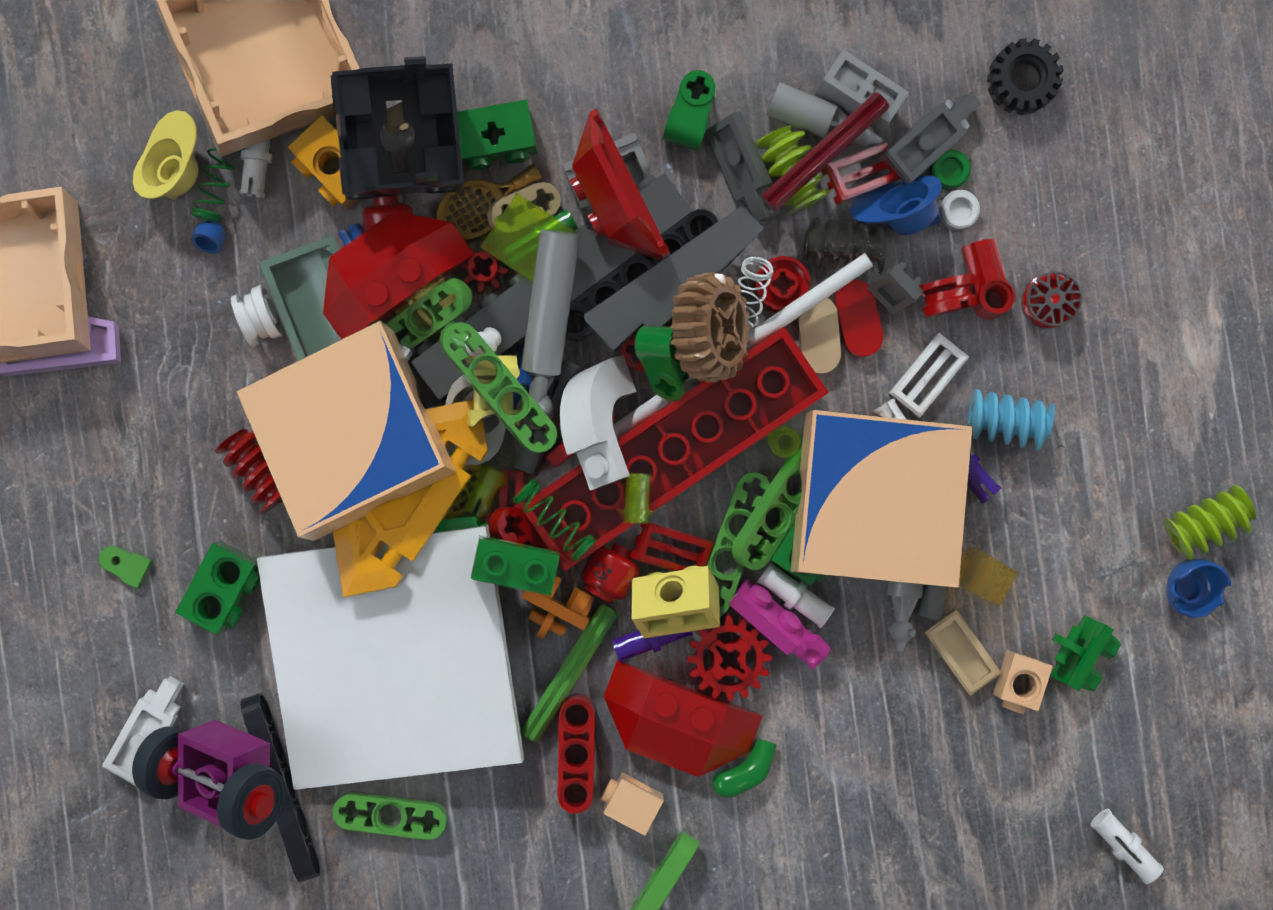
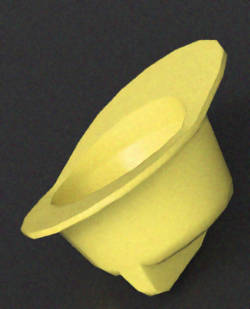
M175 110L167 113L158 121L152 131L145 150L133 172V186L141 197L155 199L165 196L176 200L179 196L188 192L195 184L199 172L194 154L197 141V127L194 119L187 112Z

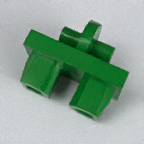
M1084 615L1078 627L1073 625L1066 638L1055 633L1052 641L1060 645L1061 648L1054 658L1058 662L1050 676L1077 691H1080L1081 688L1092 692L1095 691L1102 680V673L1093 668L1098 657L1101 655L1111 659L1115 657L1121 646V642L1112 635L1114 629Z

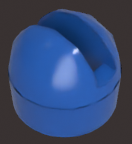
M205 220L195 228L191 242L203 252L217 254L224 245L226 232L219 222L214 221L211 223L210 220Z

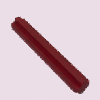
M878 92L872 94L764 192L762 198L765 203L774 211L781 208L889 109L888 101Z

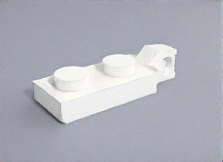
M170 676L168 679L165 678L157 692L150 689L144 697L138 700L105 759L103 768L135 785L132 776L135 754L143 740L153 731L162 727L173 726L181 707L174 703L184 685L183 682Z

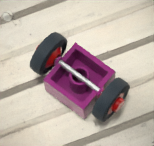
M217 720L207 722L187 731L169 726L159 728L143 740L133 760V780L138 789L143 793L162 800L178 795L179 808L222 827L229 834L240 839L252 840L265 834L275 824L284 806L285 784L281 775L270 768V743Z

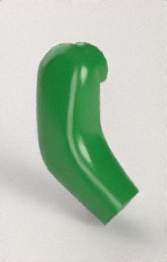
M758 738L751 753L742 764L714 775L712 786L716 793L724 798H732L765 781L770 771L777 744Z

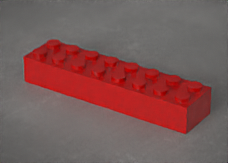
M785 327L747 351L748 356L742 358V370H738L735 377L719 380V382H701L685 393L681 399L673 401L618 438L617 442L630 476L590 491L580 464L535 494L526 510L534 507L547 497L553 496L551 505L539 523L545 521L558 511L566 509V514L553 536L571 524L579 522V528L566 549L588 535H592L596 539V542L574 562L571 559V555L582 543L567 552H563V547L576 525L560 536L550 539V533L563 513L541 526H537V520L550 500L533 511L525 513L548 549L558 551L560 555L558 564L563 571H566L829 393ZM527 501L519 505L522 510H524Z

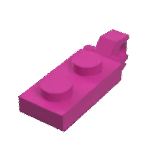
M749 578L739 586L729 602L730 606L787 656L793 652L812 670L827 657L831 648L821 636L806 630L807 628L801 624L799 618L793 612L785 610L774 601L770 593L763 586L755 584Z

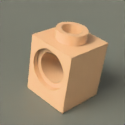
M1007 650L1000 670L1002 674L998 676L993 695L1002 699V707L1024 714L1027 707L1039 711L1053 666ZM1021 674H1027L1030 681L1028 689L1023 693L1016 694L1013 689L1015 678Z
M622 772L618 781L610 779L600 800L606 802L603 810L604 815L646 836L664 802L663 793Z

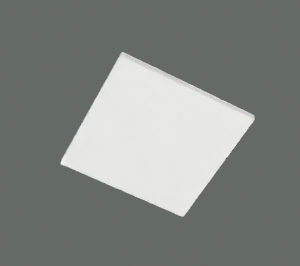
M488 525L433 533L414 562L405 556L401 558L395 569L404 577L397 587L345 598L342 594L335 547L257 558L294 790L517 764L524 761L498 585L471 579L479 535L490 537ZM384 543L376 556L382 559L390 546Z

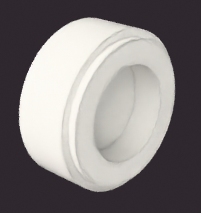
M952 191L940 203V219L949 229L957 231L967 229L979 217V202L969 191Z

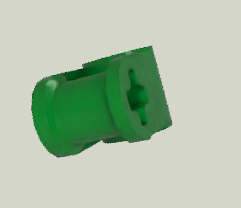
M694 70L684 76L675 104L671 107L662 140L699 151L708 124V114L716 88L714 79L710 74L702 70ZM695 83H700L703 85L702 91L707 93V95L701 94L699 99L691 98L692 91L687 88H693Z
M643 326L638 330L635 339L636 355L645 369L653 391L665 400L677 401L683 396L685 392L684 385L690 377L686 371L681 370V360L675 359L676 348L675 345L670 343L673 339L672 330L669 327Z

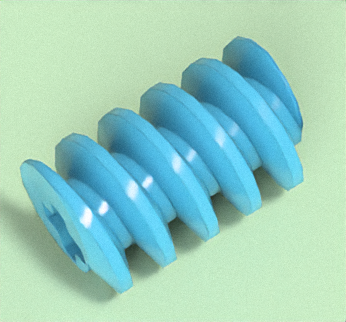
M975 389L969 404L967 425L972 426L973 439L977 440L984 429L988 432L989 442H993L1000 432L1003 433L1005 445H1009L1014 435H1017L1020 448H1024L1028 440L1033 438L1035 450L1040 451L1052 430L1055 404H1049L1045 410L1044 403L1041 400H1036L1030 407L1028 399L1021 397L1014 405L1012 396L1005 394L998 403V397L995 392L990 391L983 400L981 391Z

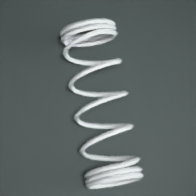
M761 257L745 259L741 267V271L745 276L738 279L740 286L745 289L764 290V295L761 299L752 292L741 290V293L750 294L758 300L746 302V304H760V309L757 313L745 305V308L754 314L748 316V318L756 317L755 325L748 320V325L752 327L749 331L757 327L759 323L757 315L763 310L761 301L767 296L765 287L769 285L773 275V266ZM754 262H759V263L764 264L765 266L768 267V269L770 270V272H768V271H767L763 266H761L760 264H757V263H754ZM748 264L756 265L762 268L766 275L754 274L747 270L745 266ZM744 278L751 279L762 287H746L741 283V280ZM768 279L765 285L760 282Z

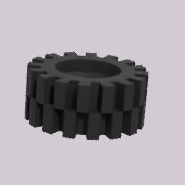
M1027 38L1019 39L1015 44L1014 42L1008 44L989 67L991 71L987 75V82L991 83L988 91L990 95L995 94L997 98L994 102L998 106L1001 103L1006 106L1004 111L1011 113L1013 110H1016L1017 115H1024L1026 112H1030V114L1035 113L1047 105L1059 92L1057 90L1063 82V78H1060V75L1064 72L1063 65L1058 66L1057 61L1060 57L1058 53L1052 56L1049 52L1052 47L1047 43L1042 47L1039 45L1040 40L1033 38L1031 42H1027ZM1028 63L1036 68L1039 74V83L1035 89L1022 91L1013 85L1011 70L1015 65Z

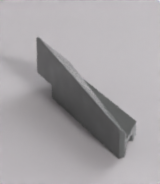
M744 207L737 208L584 315L585 322L614 354L641 327H665L672 321L670 311L675 307L673 296L678 295L679 285L684 284L687 278L694 277L695 275L711 272L721 274L764 228Z

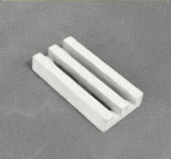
M937 333L888 394L901 402L900 404L920 418L968 360L969 356L941 333ZM939 345L943 346L945 349L907 395L902 393L901 391ZM951 354L954 355L957 359L919 405L913 402Z

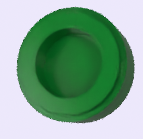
M947 150L930 166V176L940 179L942 189L948 191L961 187L968 180L971 173V165L968 158L958 150Z

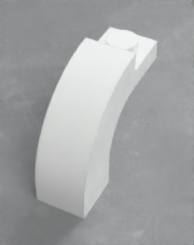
M624 356L610 358L575 374L567 383L561 398L560 427L567 455L577 453L590 491L630 476L612 423V412L615 402L637 392Z

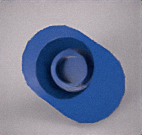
M920 176L909 184L898 182L858 196L852 202L850 207L851 216L862 223H884L888 228L900 235L915 234L940 222V212L936 198L940 195L942 189L941 181L935 176Z

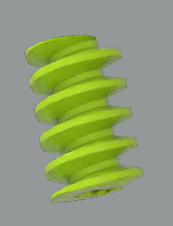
M793 125L779 128L755 142L757 149H768L761 157L763 163H775L768 170V174L772 178L782 177L812 149L810 145L798 146L797 142L805 135V132H792L791 127ZM817 174L783 205L794 206L786 215L812 206L830 193L829 188H816V185L824 178L822 174Z
M1233 485L1228 490V493L1220 491L1216 493L1214 500L1205 498L1201 501L1200 507L1196 504L1187 507L1186 513L1177 511L1172 515V520L1163 518L1166 532L1176 549L1182 552L1187 559L1194 560L1193 547L1196 546L1203 554L1209 553L1207 541L1211 540L1220 548L1223 546L1221 534L1225 533L1230 540L1235 541L1238 538L1236 527L1238 526L1245 534H1250L1252 532L1250 521L1256 520L1257 516L1253 502L1248 494L1239 485Z

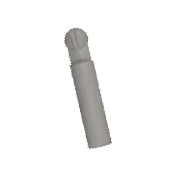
M541 229L521 369L531 376L528 393L552 420L554 404L547 395L548 380L561 374L580 235ZM522 399L519 400L516 410H521ZM530 410L525 418L520 420L521 424H526L529 429L539 430L544 428V426H533L527 419L534 416L532 410Z

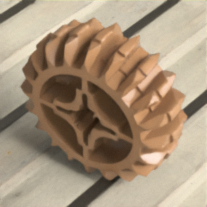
M711 272L689 277L684 284L679 285L678 295L673 296L675 307L670 311L672 326L669 328L673 333V339L670 343L675 345L676 348L675 359L681 360L680 367L682 371H686L690 378L698 379V381H706V383L719 382V380L735 377L736 372L742 370V358L748 356L746 347L751 343L748 338V332L752 327L748 325L750 312L746 311L745 308L746 298L741 296V288L739 285L734 284L732 277H725L724 274Z

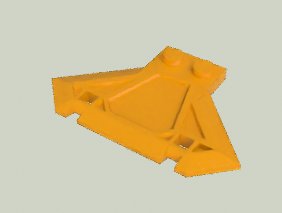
M473 399L425 410L434 421L446 450L451 443L458 446L450 457L456 473L406 497L387 501L371 510L364 517L333 532L344 598L398 586L404 575L398 572L395 567L403 556L414 562L471 478L470 474L462 470L470 456L481 462L488 453L483 418L474 426L467 425V410H474ZM386 543L390 547L383 558L380 559L376 554L381 546Z

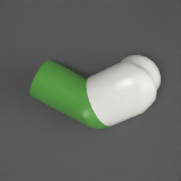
M453 320L450 321L445 328L455 322ZM487 327L483 332L478 333L495 352L497 346L501 344V335L495 328ZM452 331L450 334L453 338L451 345L455 349H463L468 356L483 354L479 347L475 352L470 351L465 344L466 339L469 338L465 332L457 334Z

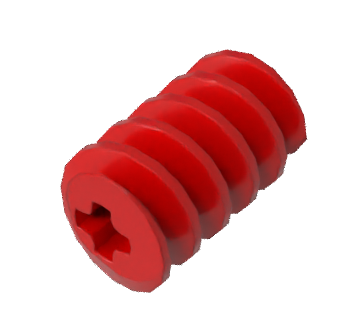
M245 428L239 430L215 448L216 454L229 452L223 460V464L226 467L238 465L232 474L234 479L238 480L248 477L241 489L244 492L257 490L251 498L252 504L258 505L266 502L260 511V515L265 514L283 502L261 448L256 442L253 430L248 431Z

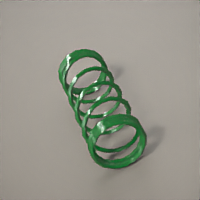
M211 148L207 150L208 155L225 166L207 165L202 169L208 176L223 184L206 182L200 183L197 186L203 193L218 201L195 200L193 204L196 208H192L190 214L204 220H210L211 222H221L222 216L220 214L204 210L196 205V203L225 204L224 200L205 191L200 186L230 187L229 183L210 174L205 170L206 168L235 170L234 166L213 156L210 151L217 150L216 148Z
M532 479L513 498V502L519 505L532 493L523 510L524 513H529L550 500L539 516L537 526L544 525L563 513L551 531L550 539L560 536L576 525L563 547V552H567L582 543L571 555V559L576 562L596 542V539L592 535H588L566 549L580 524L575 522L553 536L566 514V509L558 511L545 521L539 523L551 505L553 496L547 497L534 507L526 510L540 488V483Z

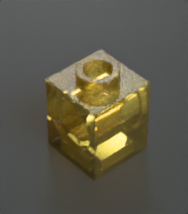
M970 547L967 553L962 551L959 586L1000 607L1019 572L981 550Z

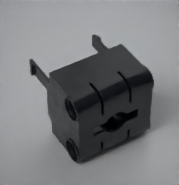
M425 56L405 57L404 65L332 72V75H330L334 112H336L341 156L339 157L342 194H345L346 200L372 199L387 195L437 194L461 191L464 178L453 63L429 65L426 64ZM402 100L404 121L408 122L414 129L415 142L412 148L407 151L409 172L393 173L391 152L387 151L381 144L380 131L383 125L388 122L386 101Z

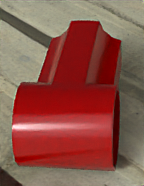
M995 238L983 239L963 246L960 250L967 274H972V293L977 295L978 305L972 308L980 318L995 320L1013 306L1015 292L1007 282ZM986 291L996 292L1000 296L1002 303L1000 308H992L987 304L985 300Z

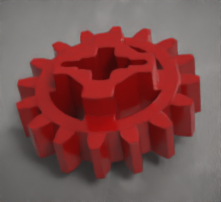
M726 614L724 624H720V627L711 628L708 631L706 629L698 630L701 636L700 641L694 639L689 641V645L696 649V653L686 655V660L697 665L689 671L690 676H701L702 679L698 684V688L702 691L711 686V696L714 699L719 696L721 691L725 692L728 701H733L734 692L740 691L741 695L747 698V687L752 685L759 690L761 685L757 677L759 675L769 676L770 674L769 670L762 666L763 662L772 660L771 654L762 652V649L769 644L767 638L757 640L756 636L760 631L755 627H752L750 630L746 629L747 620L744 617L739 620L738 624H733L731 615ZM723 632L741 634L734 640H721L717 636ZM716 645L728 652L736 649L738 652L735 654V657L742 670L730 663L722 666L723 659ZM753 645L755 663L751 669L746 664V653ZM706 646L713 653V662L708 666L707 670H705L703 665V652ZM736 675L741 679V681L735 683L719 682L724 676Z

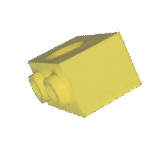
M689 566L684 570L667 573L652 572L646 576L632 579V621L643 638L720 627L719 585L709 566Z

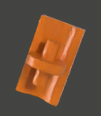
M556 575L551 596L524 590L521 598L549 612L546 616L533 609L528 617L529 620L541 626L536 636L543 640L548 630L561 637L564 635L567 626L554 620L556 616L584 631L590 620L588 613L594 595L576 586L567 604L553 597L562 578Z

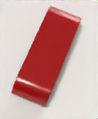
M575 694L566 698L559 713L557 796L562 809L572 814L586 811L592 804L594 794L596 711L592 700L582 694ZM575 704L584 706L589 715L587 720L583 723H573L570 721L566 713L570 706ZM579 744L585 747L588 753L587 758L582 762H572L566 755V749L570 745ZM571 784H580L587 791V796L581 801H572L567 797L565 789Z

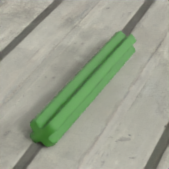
M603 603L599 605L522 727L521 734L525 738L535 743L541 739L618 616L616 610Z

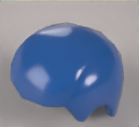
M1186 559L1177 564L1171 571L1166 585V597L1171 607L1182 615L1190 618L1208 616L1217 607L1224 604V590L1227 586H1231V579L1222 566L1206 559Z

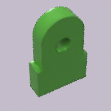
M119 546L105 547L99 554V563L103 569L121 577L120 581L136 589L140 588L153 562L152 559L138 552L133 554ZM116 556L120 558L118 565L114 562Z

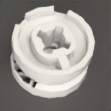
M263 285L253 287L251 293L244 295V300L239 294L231 296V304L238 325L245 339L252 347L259 345V337L261 339L267 337L275 339L283 336L281 324L275 325L278 323L277 318L279 316L272 299L264 298L263 296L267 294V290Z

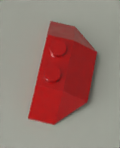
M598 109L590 111L572 164L575 177L569 180L580 202L587 199L593 211L587 217L597 237L605 235L609 244L662 261L670 256V251Z
M394 211L329 257L323 314L342 340L372 324L383 321L468 261L474 253L452 222Z
M618 659L603 696L626 750L696 777H701L749 753L763 717L759 713L720 698L714 699L707 693L626 662L620 663Z

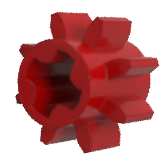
M489 244L484 245L483 252L475 253L471 249L474 255L468 263L465 262L460 266L463 270L469 271L470 274L463 282L466 285H471L476 281L480 294H483L486 286L493 285L497 290L501 289L500 284L497 282L499 276L509 275V271L498 264L505 258L504 254L500 252L493 257L490 254ZM482 260L485 264L493 262L489 267L492 274L487 278L483 274L475 276L479 271L477 264Z

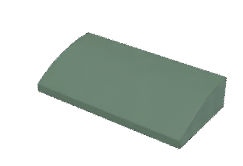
M334 235L259 262L298 361L341 340L323 314L329 257L339 250Z

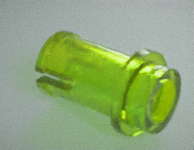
M781 426L769 433L768 444L776 456L786 458L793 456L799 450L800 437L793 428ZM782 435H786L788 442L784 447L780 448L778 446V439Z
M484 464L482 469L477 470L475 473L478 478L463 507L473 513L478 500L482 499L476 515L486 518L499 487H504L505 485L503 481L505 474L494 467Z
M629 474L630 476L625 478V510H621V515H625L624 523L648 524L649 516H653V511H649L651 475Z

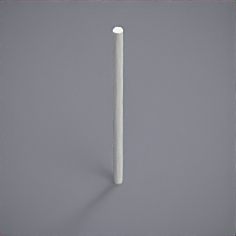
M865 253L749 331L748 338L751 343L747 345L746 350L749 351L873 267ZM688 378L684 385V394L703 381ZM658 395L654 396L613 424L616 439L673 401L665 400Z

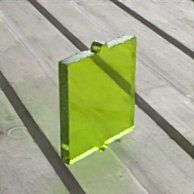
M516 193L503 214L495 217L496 224L480 247L533 282L540 230H554L573 234L575 231Z

